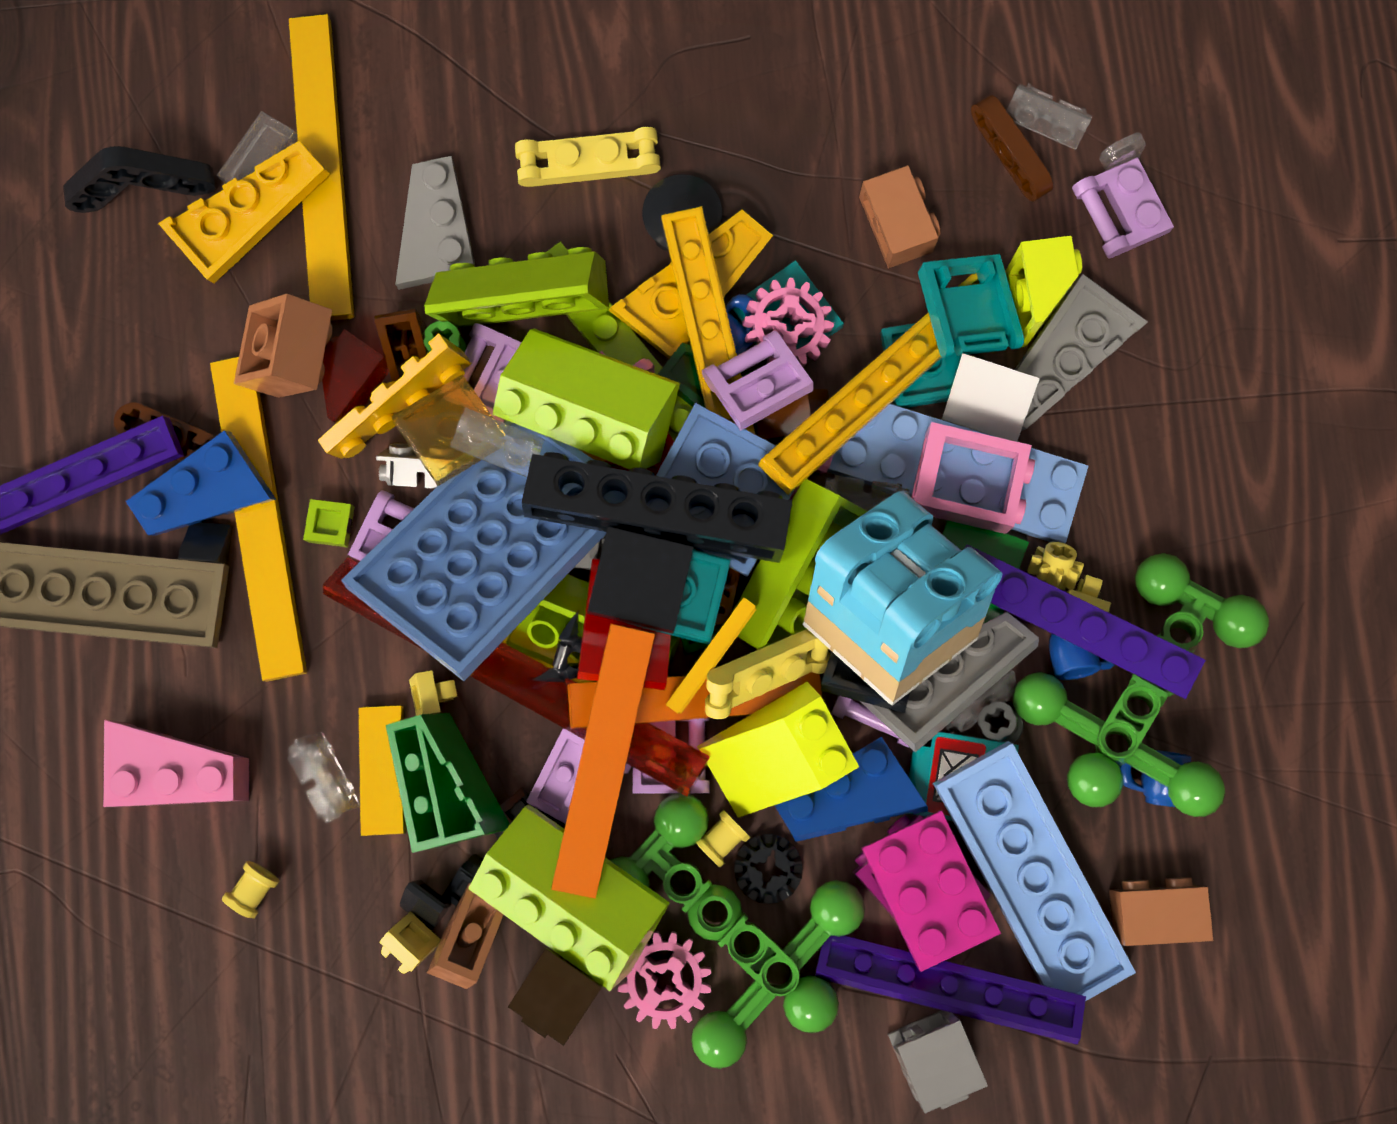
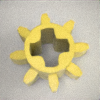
M1050 542L1046 545L1045 549L1040 546L1037 547L1035 555H1032L1027 573L1036 575V578L1065 591L1066 587L1073 590L1076 582L1079 581L1084 563L1075 561L1077 552L1071 546L1061 542Z

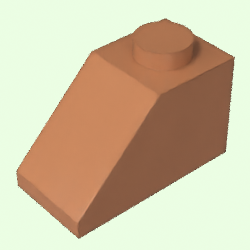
M471 883L465 889L447 924L427 971L430 975L464 989H468L477 983L504 915L470 891L468 888Z

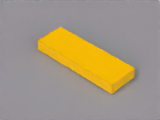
M743 597L666 703V706L677 714L684 711L707 679L708 672L716 667L757 610L753 603Z
M404 706L359 708L361 836L406 833V821L386 730L387 724L404 720Z

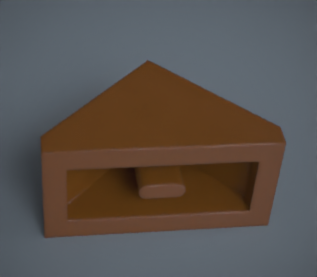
M416 308L374 316L392 381H397L403 376L404 372L401 366L412 356H417L421 359L429 353L424 345L427 326Z
M813 389L812 392L754 423L755 435L764 440L787 437L829 400L828 389Z

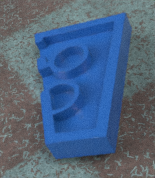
M224 430L125 502L147 535L156 536L200 523L202 520L222 514H230L259 503H267L276 500V498L232 432Z
M882 737L853 753L859 768L821 790L774 805L796 842L845 831L847 827L874 821V824L888 821L890 817L913 812V815L927 812L928 806Z

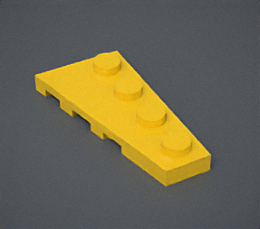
M300 141L255 166L253 173L241 180L234 178L222 185L223 190L206 200L200 198L187 206L189 210L176 218L169 216L158 223L208 281L215 284L330 175Z
M743 210L708 234L723 298L773 237L769 231ZM672 263L639 285L637 289L619 300L609 309L611 313L668 359H670L682 342L685 344L689 342Z
M438 333L428 342L433 350L421 359L417 356H412L401 366L404 373L400 379L379 385L371 392L370 401L372 403L367 408L365 406L354 407L318 439L319 443L327 454L340 459L357 455L365 448L366 444L364 442L375 434H383L393 429L399 422L397 418L410 409L416 410L423 407L431 400V394L443 385H452L460 380L465 374L464 369L472 364L463 350Z

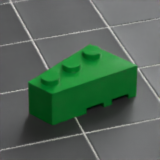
M450 713L422 714L386 725L412 853L502 832L508 828L510 823Z

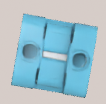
M904 491L894 493L835 533L820 547L815 557L816 565L803 626L891 706L977 641L995 589L1003 575L998 568L972 547L960 550L932 527L933 515Z

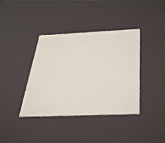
M963 353L942 419L988 435L1017 442L1039 378Z

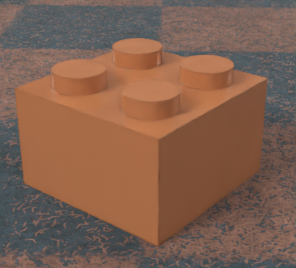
M284 294L250 305L234 384L277 398L317 390L325 372V366L322 363L325 346L332 335V325L330 323L332 309L290 294Z

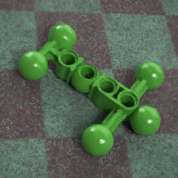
M1166 553L1156 554L1146 558L1138 566L1135 574L1136 587L1139 594L1148 603L1166 606L1178 602L1183 605L1179 612L1168 617L1160 634L1157 635L1158 637L1193 653L1202 640L1204 633L1203 623L1206 618L1213 621V628L1217 637L1228 646L1248 648L1260 643L1266 636L1269 628L1268 614L1265 607L1256 598L1236 595L1225 599L1191 581L1186 565L1174 555ZM1173 628L1186 630L1191 637V642L1183 644L1176 642L1172 639L1170 630ZM1042 672L1032 673L1023 677L1016 684L1012 694L1013 706L1022 719L1034 725H1049L1056 722L1095 745L1096 753H1086L1077 757L1070 765L1067 773L1068 787L1072 795L1080 803L1090 807H1104L1113 803L1120 796L1124 785L1123 773L1119 766L1127 763L1168 787V795L1173 805L1184 814L1193 817H1204L1216 812L1223 804L1226 794L1225 783L1220 773L1211 765L1200 761L1186 762L1180 765L1141 743L1159 713L1160 707L1163 706L1167 697L1174 695L1173 693L1132 674L1127 689L1122 693L1105 722L1068 701L1067 692L1063 684L1053 675ZM1132 698L1145 701L1149 707V714L1145 716L1133 714L1127 706V701ZM1111 734L1123 736L1128 743V750L1122 753L1112 751L1108 748L1105 738Z
M676 793L669 795L660 802L655 810V830L630 857L620 856L612 858L610 861L648 888L650 885L648 875L653 871L663 881L664 891L667 896L677 903L684 904L681 910L685 913L687 912L689 924L695 933L704 939L717 941L721 948L726 944L733 960L755 980L727 1012H710L698 1020L693 1029L691 1039L694 1053L701 1062L709 1067L722 1069L735 1064L741 1059L746 1050V1029L776 996H784L783 1007L785 1016L792 1026L801 1032L807 1033L824 1031L832 1025L838 1015L839 1001L837 992L829 982L821 977L806 976L799 978V971L830 936L840 937L849 935L860 926L865 914L863 896L855 886L848 882L834 880L824 883L815 891L811 898V919L782 949L758 925L753 922H747L748 915L742 911L741 902L732 890L722 885L712 884L709 878L704 882L701 872L695 865L688 862H680L670 852L674 847L685 848L696 844L706 833L709 821L707 810L698 798L691 794ZM686 870L693 874L696 881L693 891L688 894H679L674 891L671 885V877L675 872ZM709 901H720L726 906L728 912L723 922L710 924L704 919L702 909ZM750 931L759 938V946L752 954H741L735 948V938L741 932ZM776 962H783L791 969L790 978L781 985L769 982L766 977L768 968Z

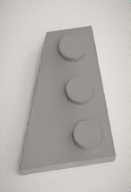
M451 156L412 164L395 283L398 290L432 283L436 272L449 271L452 264L471 263L475 267L455 165Z

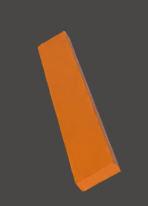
M610 624L551 890L596 899L655 633Z
M811 672L795 681L786 683L761 696L731 708V713L728 717L751 715L805 682H808L822 697L820 674ZM686 676L667 677L665 691L643 688L635 724L710 718L705 713V699L710 694L706 688L707 679L684 711L679 714L666 706V703ZM597 682L567 685L570 729L588 726Z

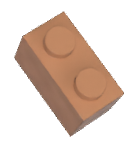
M907 165L863 181L859 198L887 267L891 268L933 253L938 236L941 234L940 226L935 214H928L923 202L925 200L923 184L919 177L913 178L909 166Z
M1191 877L1166 878V886L1149 887V880L1122 881L1123 889L1109 890L1113 931L1120 944L1134 946L1213 941L1208 887L1193 885Z

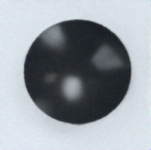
M687 174L666 177L656 183L646 195L642 208L644 226L660 249L668 250L661 215L702 206L707 231L710 234L721 224L722 205L720 198L713 187L699 177Z

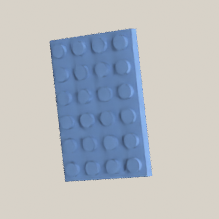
M507 420L487 437L341 579L350 592L463 681L477 669L606 535L604 531L524 517L522 498L532 454L544 455L546 452H555L567 456L570 461L581 463L594 459L575 447ZM568 483L561 488V492L568 496L577 495L583 490L576 483ZM610 491L603 498L609 503L617 504L624 501L626 496L620 491Z

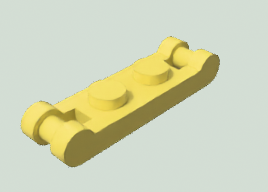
M641 127L633 132L539 142L530 139L520 140L515 143L516 158L520 160L521 168L517 170L518 184L524 187L656 173L661 169L660 157L655 154L654 147L658 143L657 130L653 127ZM639 149V156L637 158H628L627 150ZM548 159V167H537L536 160Z
M805 629L712 669L707 674L706 688L710 694L705 699L706 715L713 719L727 718L731 713V708L761 696L786 683L795 681L811 672L816 674L825 673L830 658L829 648L808 629Z

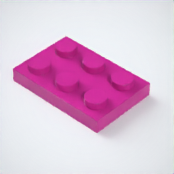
M942 811L935 812L861 848L920 972L1001 934Z

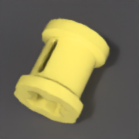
M725 810L719 814L720 820L702 839L696 842L719 868L725 864L723 858L741 840L747 842L751 838Z
M246 861L243 866L244 874L231 892H225L222 901L240 915L255 919L258 914V905L269 889L275 888L278 885L279 879L264 867L254 862Z

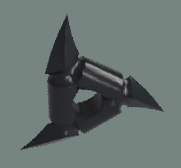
M578 612L559 636L561 641L558 642L552 664L554 667L531 680L565 682L566 678L569 680L577 678L579 662L569 663L567 659L572 652L580 653L582 636H578Z

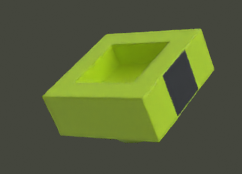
M310 499L303 540L308 543L348 547L355 507L346 503Z

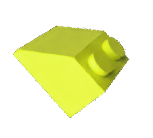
M1072 236L1021 242L1006 269L1007 280L1012 291V297L1024 335L1022 347H1026L1071 288L1079 276L1078 274H1081L1082 258L1080 251L1073 247Z

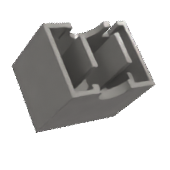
M941 1010L888 1033V1037L901 1065V1070L914 1098L919 1102L924 1113L939 1107L945 1109L968 1099L969 1094L988 1087L962 1023L953 1013Z

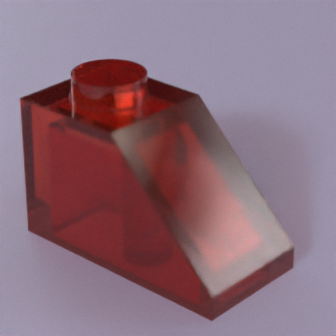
M345 329L339 337H333L325 346L322 361L325 366V372L322 382L327 418L335 425L354 407L364 406L371 397V392L381 384L389 373L386 358Z

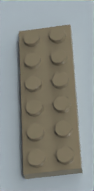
M0 542V627L218 648L229 566L219 563Z

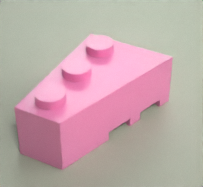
M104 720L103 807L249 801V758L131 724Z

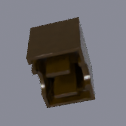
M546 948L508 1005V1008L523 1017L521 1022L544 1038L548 1035L564 1046L603 986L551 948Z

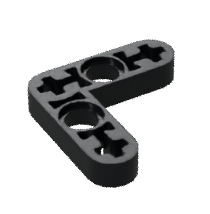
M121 146L107 147L100 150L63 185L65 207L70 211L80 213L95 212L102 209L128 185L191 196L209 194L215 190L213 167L209 164Z

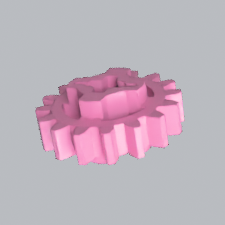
M793 278L788 279L785 288H781L778 281L773 280L770 284V293L760 288L756 293V298L759 302L749 301L746 310L753 315L744 318L743 326L752 328V331L746 335L745 341L746 343L756 341L759 344L763 342V336L775 330L782 337L801 366L804 367L807 364L806 355L815 361L821 355L817 346L826 348L831 340L823 334L830 332L834 327L833 322L824 320L831 312V306L820 307L819 301L823 293L818 292L811 296L808 293L810 283L805 282L801 289L795 288ZM781 300L779 308L776 311H767V313H763V311L768 305L775 301ZM799 303L804 305L810 313H807ZM784 317L790 318V325L795 326L791 332L787 331L786 324L781 323ZM809 335L813 336L808 344L796 349V344L800 337L808 338ZM770 356L769 358H767L766 364L775 360L776 358Z
M655 931L653 943H647L634 968L626 976L627 982H623L618 986V992H629L630 997L624 1004L625 1009L634 1006L640 1009L636 1018L638 1022H641L648 1015L653 1017L652 1028L657 1029L661 1019H667L670 1028L675 1029L677 1017L680 1015L688 1023L692 1021L693 1017L690 1010L692 1006L700 1010L704 1009L705 1003L699 997V994L711 992V985L702 982V978L711 974V967H700L699 962L705 957V952L702 950L693 954L690 951L693 939L688 938L681 945L677 943V932L672 931L669 940L663 941L660 932ZM660 950L673 951L669 959L655 961L651 957H647L649 954ZM686 961H688L693 970V988L683 980L682 968ZM669 969L674 973L672 982L676 987L666 985L663 990L659 989L656 986L658 978L653 973L657 971L663 974ZM637 971L646 979L648 991L643 998L636 985ZM675 999L679 1003L682 1002V1004L669 1009L657 1008L659 1003L664 1000Z

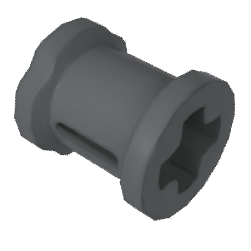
M995 701L983 707L979 713L978 725L981 727L983 734L992 741L1015 743L1020 739L1024 731V722L1011 706L1004 702ZM1005 717L1010 721L1008 728L1001 727L998 730L993 726L995 719L1002 720Z

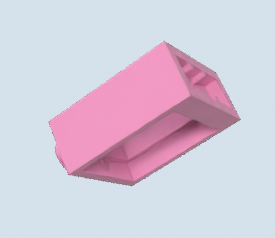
M931 422L925 433L911 498L935 518L1007 534L1015 524H1021L1025 513L1026 500L1020 499L1023 483H1030L1034 471L1035 460L1029 458L1032 445ZM944 443L1014 459L1002 513L932 497Z

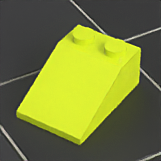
M808 682L798 686L697 746L737 817L821 790L859 768L821 695Z

